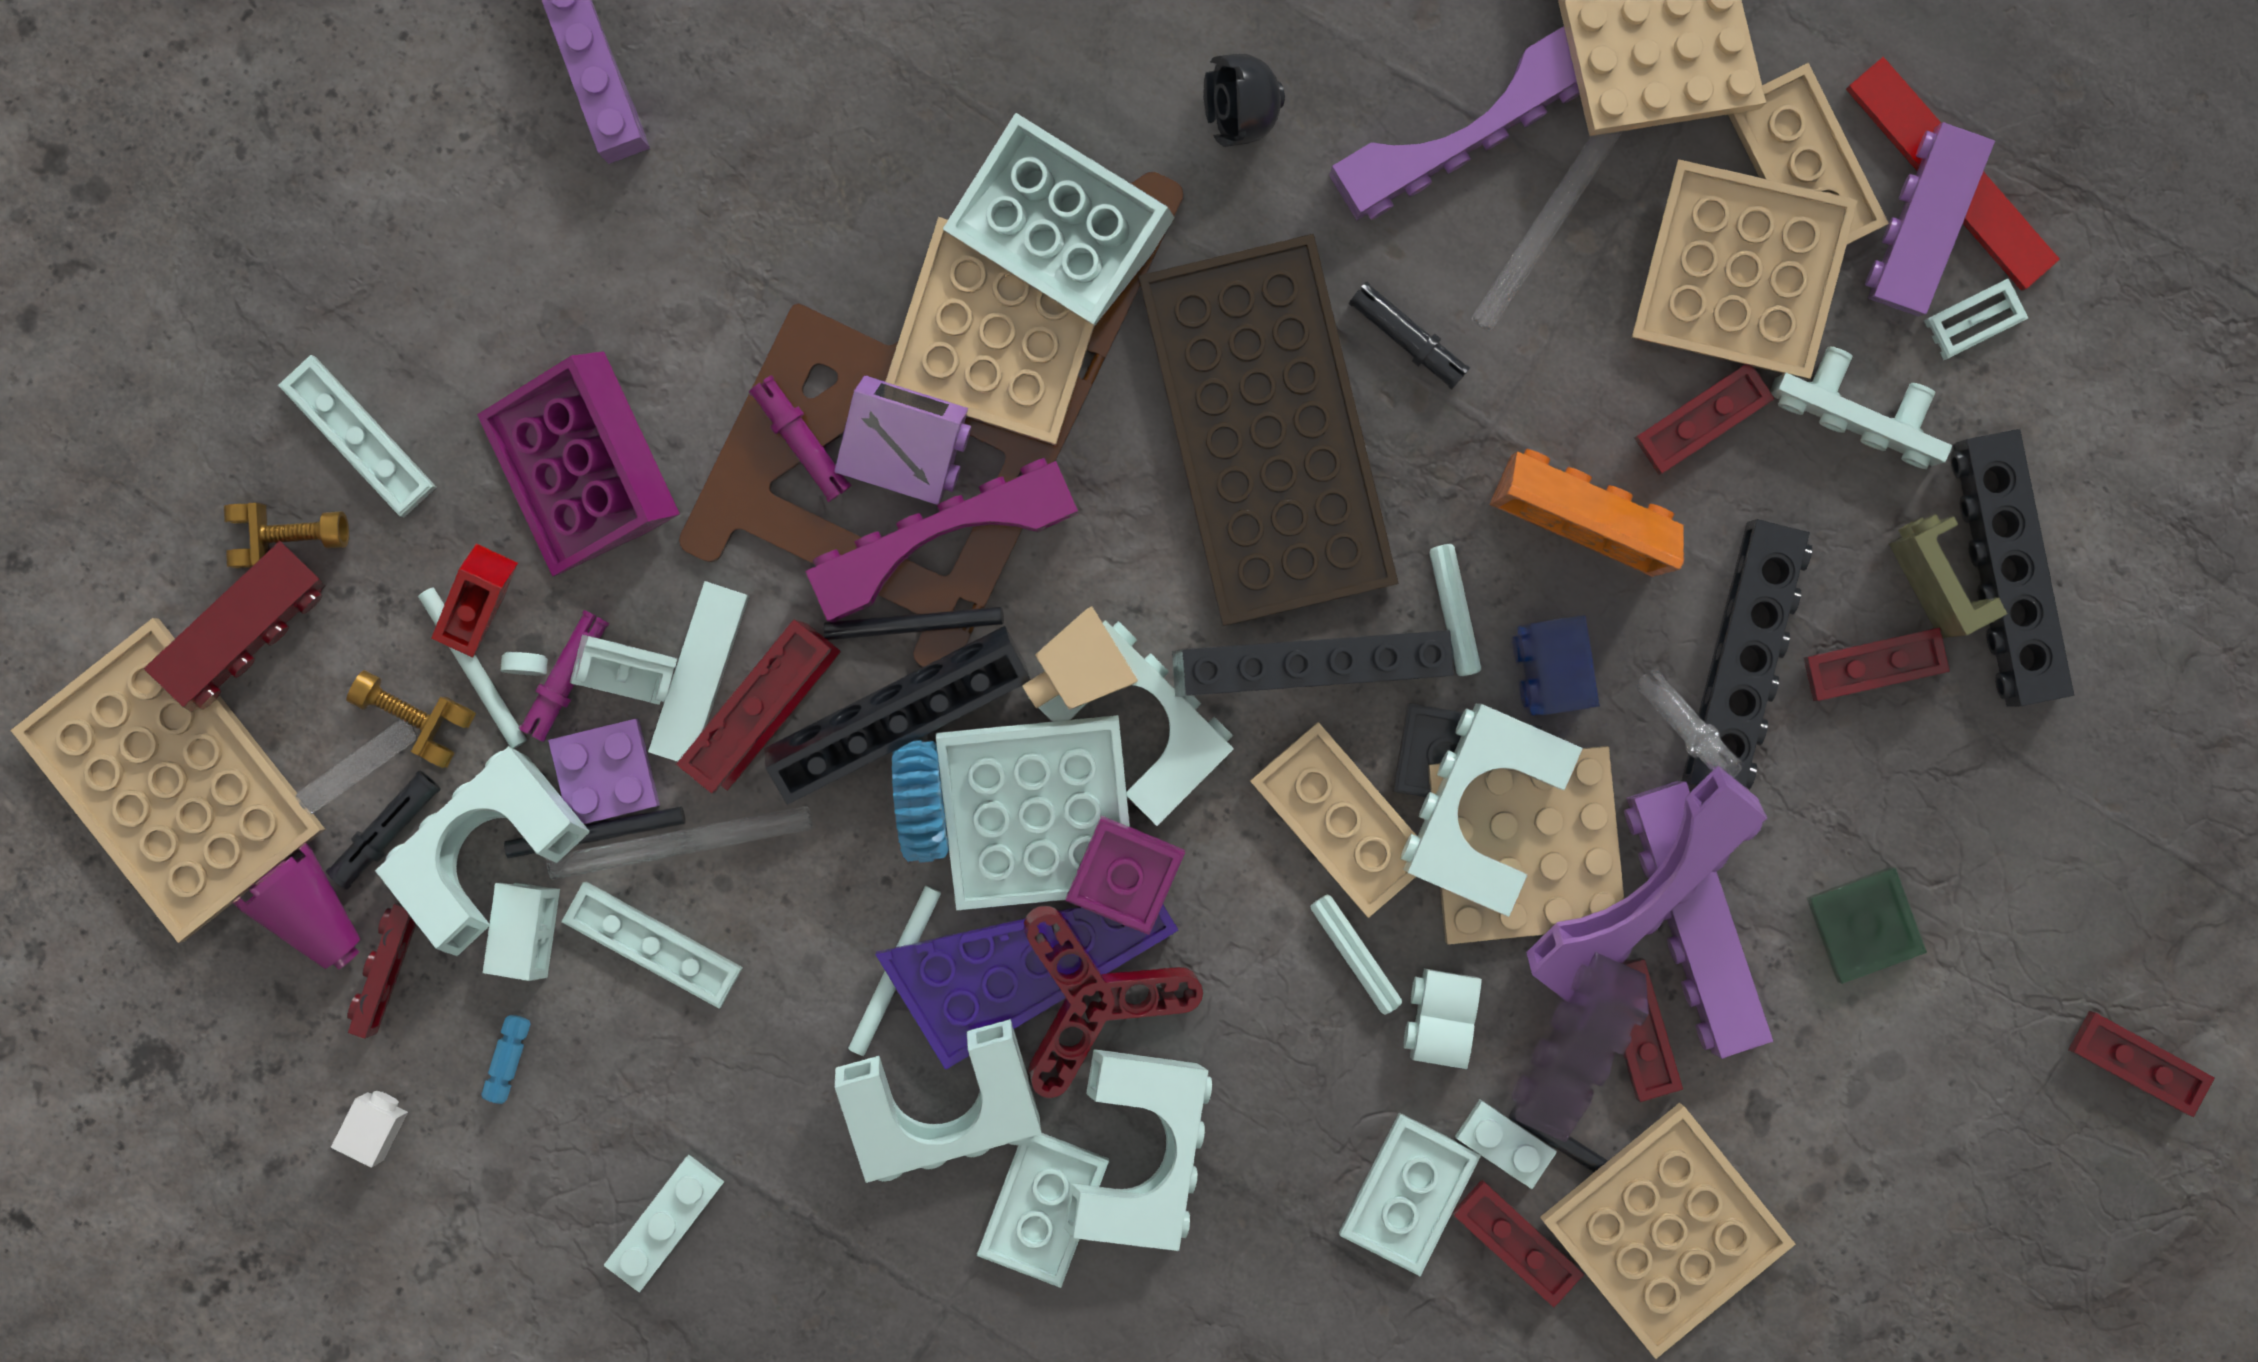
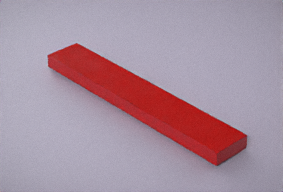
M1883 56L1850 84L1846 90L1914 169L1918 171L1922 158L1916 157V153L1921 139L1926 131L1933 132L1934 128L1941 124V122ZM1983 171L1963 225L2015 285L2023 291L2055 265L2060 258Z

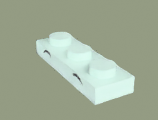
M688 1155L604 1266L636 1291L640 1292L724 1181L692 1156Z

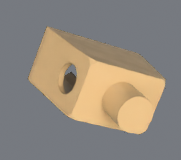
M1091 606L1035 654L1045 671L1022 686L1036 709L1060 695L1068 709L1071 710L1138 682Z

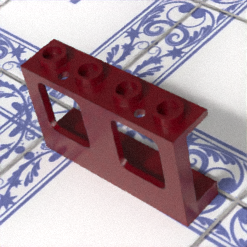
M794 619L678 760L676 765L711 794L715 793L720 786L729 791L842 651L809 624Z

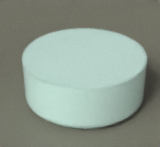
M506 652L502 655L501 672L531 676L547 675L548 659L546 656L539 654Z

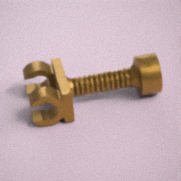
M264 504L224 505V522L249 523L250 549L226 550L227 567H252L269 551L268 543L322 540L325 548H343L349 542L348 520L342 511L322 513L320 522L267 526L266 505Z
M363 670L350 687L346 701L362 710L366 709L369 705H376V707H380V709H384L386 712L388 711L389 714L392 713L393 716L400 717L404 722H408V724H412V726H416L418 729L420 728L422 732L411 752L439 767L447 768L455 753L447 747L432 741L444 718L460 727L469 728L476 713L448 697H440L431 715H427L426 712L423 713L422 710L415 708V706H411V704H407V702H403L401 699L399 700L398 697L395 698L394 695L391 696L390 693L383 691L380 687L382 679Z

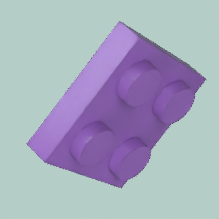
M632 719L548 740L562 798L583 824L660 806L639 719Z

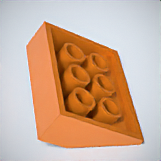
M1526 449L1524 454L1517 451L1510 456L1489 505L1649 576L1655 577L1681 569L1684 562V525L1672 520L1675 515L1672 511L1651 503L1648 508L1631 502L1633 498L1631 493L1615 486L1608 485L1607 489L1604 490L1590 484L1592 479L1590 475L1571 467H1567L1565 472L1549 465L1551 460L1549 457L1537 451Z

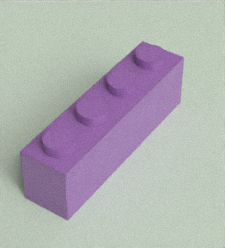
M1944 122L1936 126L1933 132L1926 131L1916 153V157L1922 158L1916 176L1908 175L1899 196V200L1905 202L1899 219L1891 218L1882 239V243L1888 245L1882 262L1874 261L1867 276L1865 285L1871 287L1868 299L1918 317L1927 314L1995 140Z

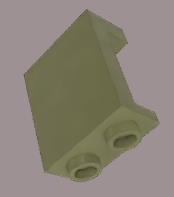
M1934 514L1925 519L1923 517L1898 529L1901 537L1889 543L1932 626L1940 628L1942 638L1967 636L2008 613L1999 597L1969 601L1937 542L1938 535L1957 526L1958 523L1954 516L1939 520L1937 514Z

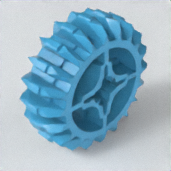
M914 740L893 751L891 768L896 828L898 830L902 855L908 862H933L934 859L946 857L949 851L937 744L934 741L923 742V740Z

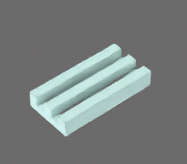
M2006 279L1924 320L1927 328H1931L1934 334L1932 338L1935 344H1939L1942 350L1940 354L1943 360H1946L2028 319V316L2009 279ZM2003 292L2006 300L1946 330L1944 329L1942 321ZM2011 308L2014 316L1954 346L1952 345L1950 337Z

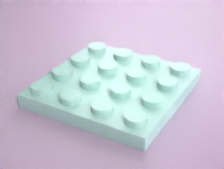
M1119 715L936 734L956 910L1065 900L1100 816L1102 815L1130 827Z

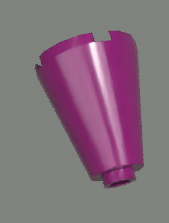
M304 843L298 848L303 854L296 860L290 857L288 860L279 863L248 889L253 894L249 900L245 902L239 896L233 904L241 912L322 968L327 969L334 965L339 970L359 953L355 945L360 941V937L314 852L307 843Z

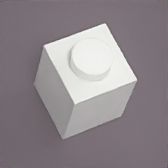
M373 1091L371 1094L367 1092L355 1098L331 1148L372 1168L384 1161L408 1112L397 1107L398 1100L386 1093Z

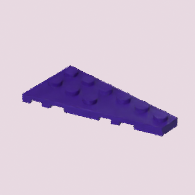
M1164 904L1150 935L1082 907L1058 911L1101 974L1109 973L1179 931ZM1025 919L876 952V957L945 1070L970 1056L968 1052L967 1031L1010 1019L1013 1029L1066 998L1030 946L1024 932ZM1045 921L1041 922L1038 925L1039 933L1045 934L1053 948L1059 942L1054 935L1052 927L1047 925ZM1067 954L1059 960L1057 970L1063 974H1071L1080 967L1081 958L1075 954Z

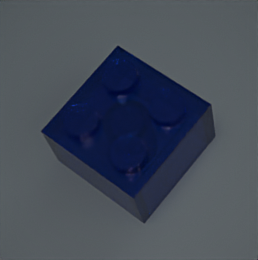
M1585 615L1531 623L1517 627L1519 635L1512 637L1513 652L1516 662H1523L1526 680L1519 682L1520 696L1523 707H1530L1531 715H1548L1600 706Z

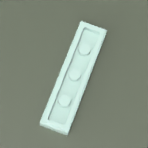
M310 355L278 385L400 517L404 518L437 488L315 356Z
M704 581L648 750L649 753L678 762L707 726L749 595Z
M588 882L582 883L562 920V923L719 1009L724 1004L743 967Z

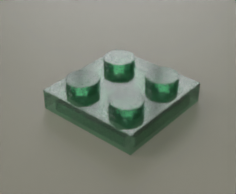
M1894 867L1880 870L1807 897L1838 983L1843 984L1927 953L1899 875Z

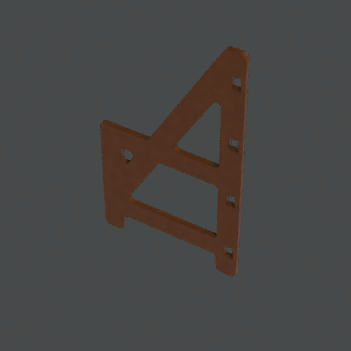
M1148 172L1131 183V185L1167 206L1173 216H1175L1183 198V189L1177 182L1159 173ZM1165 234L1149 259L1095 325L1087 348V352L1094 353L1095 355L1084 378L1081 379L1078 376L1056 446L966 417L964 424L971 426V437L1005 454V463L998 477L1003 476L1006 483L1018 478L1021 473L1020 468L1042 458H1045L1047 465L1057 460L1096 376L1140 289L1138 276L1147 274ZM795 304L790 308L752 388L759 382L762 384L765 378L772 375L793 407H800L804 413L801 418L824 448L844 434L854 390L863 377L868 376L886 381L898 341L893 345H885L803 304ZM824 365L837 372L838 379L834 385L814 398H807L804 395V386L815 366ZM749 394L680 534L679 542L682 549L687 553L704 561L714 562L723 555L732 534L736 530L741 529L814 564L813 559L827 552L838 549L841 556L857 549L854 541L861 537L772 493V483L801 462L781 434H774L770 428L773 423L754 397ZM1001 525L973 527L950 574L941 576L906 559L883 585L879 596L916 614L954 611L959 598L973 602L972 609L985 608L1023 528ZM975 627L922 632L914 648V659L919 665L924 667L966 646Z

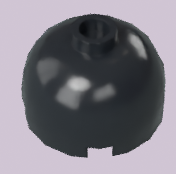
M1230 54L1213 57L1210 63L1216 65L1214 71L1205 73L1203 99L1208 123H1213L1216 120L1218 130L1221 133L1213 135L1215 140L1223 147L1244 145L1261 140L1272 130L1278 120L1280 108L1284 106L1285 92L1283 85L1277 81L1270 67L1249 54Z

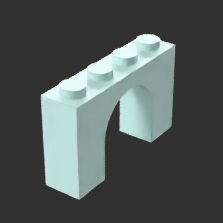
M1105 620L1103 625L1138 680L1133 686L1143 688L1153 694L1161 702L1168 716L1170 730L1164 752L1126 791L1127 797L1158 826L1234 749L1228 743L1233 735L1215 717L1207 722L1196 711L1201 703L1194 696L1175 697V689L1164 679L1169 671L1151 653L1144 659L1132 647L1137 639L1119 621L1112 627ZM1058 695L1040 706L1039 709L1052 722L1071 720L1086 704L1069 710L1062 697Z
M1476 703L1473 711L1466 708L1459 720L1455 732L1461 736L1455 752L1448 750L1444 755L1437 775L1443 778L1436 794L1428 793L1419 813V817L1425 819L1418 836L1413 834L1409 836L1402 851L1401 859L1406 861L1403 869L1407 873L1509 917L1527 874L1478 853L1468 844L1463 837L1458 822V806L1461 796L1466 787L1477 776L1498 768L1514 769L1558 789L1565 790L1583 748L1483 704Z
M509 746L504 751L494 754L486 762L485 768L472 781L457 788L452 795V799L437 813L425 818L420 824L419 830L404 844L392 849L388 853L386 861L375 870L433 946L438 950L458 956L490 926L488 921L465 894L457 877L456 866L459 850L464 840L476 827L492 819L508 818L538 855L556 863L590 833L530 758Z
M1011 1019L967 1031L968 1052L980 1091L969 1111L948 1123H922L904 1114L892 1097L880 1056L835 1068V1090L866 1183L875 1180L891 1181L898 1178L904 1172L918 1168L934 1169L943 1165L947 1160L961 1156L977 1157L985 1154L990 1148L1008 1143L1011 1145L1024 1144L1034 1136L1042 1134L1038 1108Z
M1093 1050L1086 1094L1095 1102L1140 1107L1155 1112L1165 1130L1166 1151L1163 1161L1154 1175L1144 1183L1133 1188L1112 1189L1071 1184L1064 1228L1073 1238L1179 1251L1181 1238L1187 1237L1190 1226L1189 1211H1186L1188 1193L1194 1192L1197 1183V1168L1193 1166L1196 1148H1201L1204 1140L1205 1127L1204 1123L1200 1121L1203 1104L1209 1102L1212 1092L1211 1077H1208L1207 1069L1198 1063Z

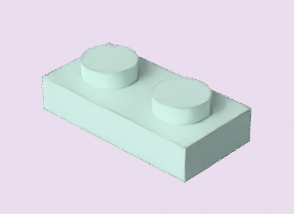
M1480 1099L1455 1135L1459 1141L1531 1189H1533L1557 1153L1554 1148Z

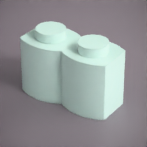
M1424 968L1422 978H1414L1411 1004L1418 1005L1415 1022H1407L1404 1036V1048L1411 1049L1410 1058L1412 1060L1462 1069L1468 1068L1482 979Z

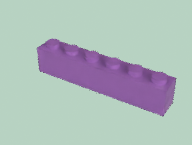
M1675 781L1627 797L1630 808L1624 810L1625 819L1632 835L1639 834L1644 851L1639 852L1638 855L1641 867L1647 878H1650L1664 862L1676 841L1683 819L1685 797L1690 793L1687 782ZM1717 871L1711 872L1697 885L1694 894L1686 902L1678 903L1664 917L1663 921H1668L1673 936L1667 938L1671 956L1676 964L1682 963L1687 980L1681 982L1685 998L1690 1007L1696 1006L1701 1023L1696 1024L1699 1040L1704 1050L1711 1049L1712 1054L1722 1059L1773 1042Z

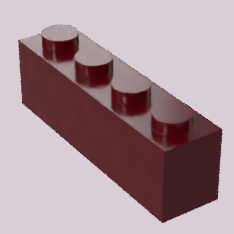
M279 541L143 669L183 708L190 712H193L197 707L203 710L219 697L222 692L219 687L231 675L237 678L253 665L255 658L252 655L265 643L271 646L286 634L289 626L286 624L299 611L305 614L318 604L323 596L320 591L326 586Z

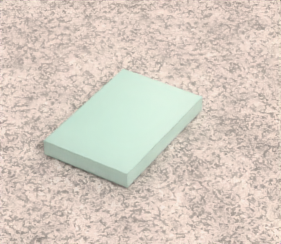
M1398 1113L1339 1231V1235L1421 1276L1481 1155L1473 1149Z
M1044 1133L1034 1136L1024 1144L1018 1145L977 1256L1061 1288L1079 1239L1073 1238L1064 1228L1071 1184L1099 1187L1109 1163V1158Z

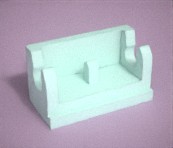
M582 635L570 683L660 705L661 701L665 702L677 659Z
M495 883L483 973L527 981L548 978L560 889L522 883Z

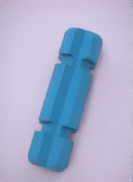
M509 1015L505 1018L501 1033L504 1036L498 1039L488 1071L491 1078L485 1081L481 1095L483 1099L497 1104H502L507 1100L511 1085L508 1083L511 1079H514L524 1047L521 1041L527 1037L531 1025L528 1019L517 1015Z

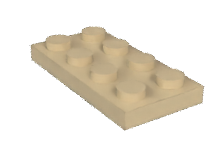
M1809 63L1762 85L1766 104L1760 110L1728 114L1759 178L1858 200L1847 245L1889 224Z
M1319 722L1314 724L1250 780L1254 787L1368 918L1416 877L1403 869L1406 861L1401 859L1402 851L1409 836L1416 834Z

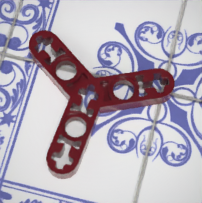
M1040 906L1033 909L1026 916L1024 932L1029 944L1066 997L1028 1068L1031 1085L1035 1092L1042 1097H1058L1069 1088L1106 1021L1187 1013L1198 1007L1202 1001V985L1194 972L1187 968L1174 967L1101 974L1061 913L1055 908ZM1045 921L1047 925L1052 927L1054 935L1059 942L1053 948L1045 934L1039 933L1038 925L1041 922ZM1067 954H1075L1081 958L1080 967L1071 974H1063L1057 970L1059 960ZM1186 982L1189 989L1184 990L1182 998H1177L1173 991L1178 990L1179 983ZM1159 983L1163 989V991L1160 992L1162 997L1161 1001H1158L1159 994L1156 988V984ZM1139 984L1148 987V996L1143 1002L1130 1004L1125 1000L1126 992L1132 986ZM1097 990L1102 1000L1100 1002L1092 1001L1086 1010L1087 1005L1083 998L1084 995L1093 996ZM1084 1012L1086 1013L1087 1018L1090 1021L1089 1023L1084 1018H1082ZM1069 1027H1076L1083 1031L1082 1039L1074 1046H1064L1059 1043L1060 1034ZM1052 1051H1055L1060 1056L1058 1061H1056ZM1056 1063L1055 1068L1057 1070L1058 1077H1049L1047 1081L1044 1082L1041 1076V1072L1044 1071L1049 1073Z

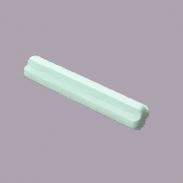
M1452 544L1436 546L1430 550V557L1446 629L1450 630L1452 656L1458 676L1476 674L1481 671V664L1455 547Z
M1327 894L1316 900L1311 905L1312 912L1380 1012L1386 1015L1397 1009L1402 1004V999L1334 899Z

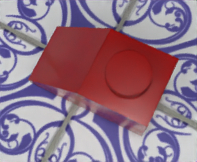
M476 543L457 572L431 639L473 658L506 594L518 562Z

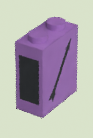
M864 376L854 390L834 472L938 505L946 490L954 491L961 466L954 465L957 450L964 452L970 436L971 426L964 424L968 408Z

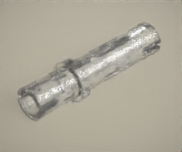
M1659 670L1650 671L1654 681L1647 674L1643 675L1636 686L1638 692L1644 695L1685 741L1686 751L1692 757H1699L1711 772L1719 766L1733 778L1736 777L1741 771L1743 763L1720 740V732L1716 727L1711 724L1707 725L1669 684Z

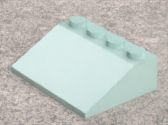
M1015 113L943 227V230L1091 324L1096 325L1149 259L1175 217L1164 204Z

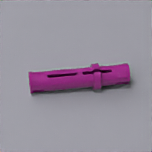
M772 375L765 378L762 384L759 382L749 390V394L754 397L773 423L770 428L774 434H781L826 496L828 502H831L839 494L844 493L852 486L843 475L834 472L835 463L801 418L804 413L799 406L793 407Z
M583 610L579 622L544 685L539 683L535 692L538 693V696L518 729L526 734H531L540 719L532 737L545 742L546 736L562 706L567 708L571 701L568 696L575 684H571L570 680L582 635L600 639L610 623L597 617L588 633L596 616Z

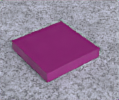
M1101 815L1065 901L1150 935L1185 855V850Z

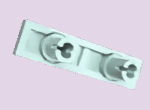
M1831 346L1827 347L1812 382H1807L1791 374L1784 373L1776 377L1772 384L1770 392L1773 397L1779 399L1778 406L1799 415H1803L1804 411L1821 417L1819 424L1830 430L1844 433L1848 429L1862 435L1860 441L1871 448L1886 451L1887 447L1903 453L1901 459L1912 466L1927 469L1929 465L1935 466L1944 463L1953 446L1923 433L1924 431L1920 429L1936 393L1924 385L1917 383L1909 384L1895 418L1886 417L1841 397L1837 391L1853 357L1842 349Z

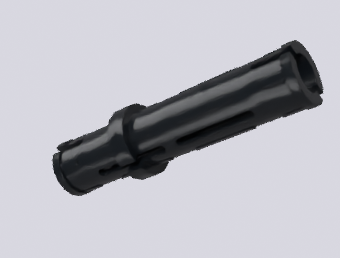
M1365 282L1361 290H1358L1348 303L1414 357L1412 362L1419 367L1423 364L1447 384L1451 390L1471 368L1439 343L1441 338L1434 333L1430 336L1370 286L1369 282Z
M418 771L416 776L386 806L363 833L359 831L355 833L351 838L353 842L351 846L326 870L328 876L342 888L349 889L351 884L373 861L379 862L385 855L383 850L410 823L426 803L441 790L439 785L427 774Z

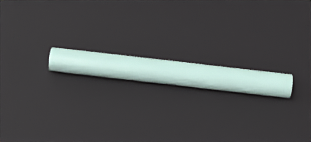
M433 587L422 592L418 598L436 625L444 603ZM450 648L509 746L515 749L524 744L527 738L518 729L519 725L476 655L472 658Z
M925 885L896 947L919 942L941 895L940 891ZM884 971L848 1047L849 1050L861 1056L865 1055L896 990L886 971Z

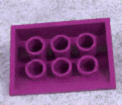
M604 351L571 355L477 414L552 577L636 539L680 515Z

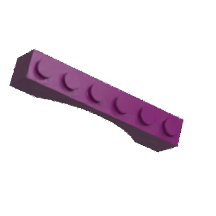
M1045 458L1039 459L1020 468L1023 476L1007 483L1003 476L979 486L981 494L964 501L962 495L952 497L938 504L937 507L940 512L923 519L921 513L911 515L897 522L898 530L881 537L879 531L873 532L854 541L857 549L841 556L838 549L813 559L815 567L805 572L827 621L832 623L872 606L883 585L897 567L917 549L942 535L967 527L984 525L1015 526L1040 532L1078 515L1077 507L1057 462L1054 461L1047 465Z

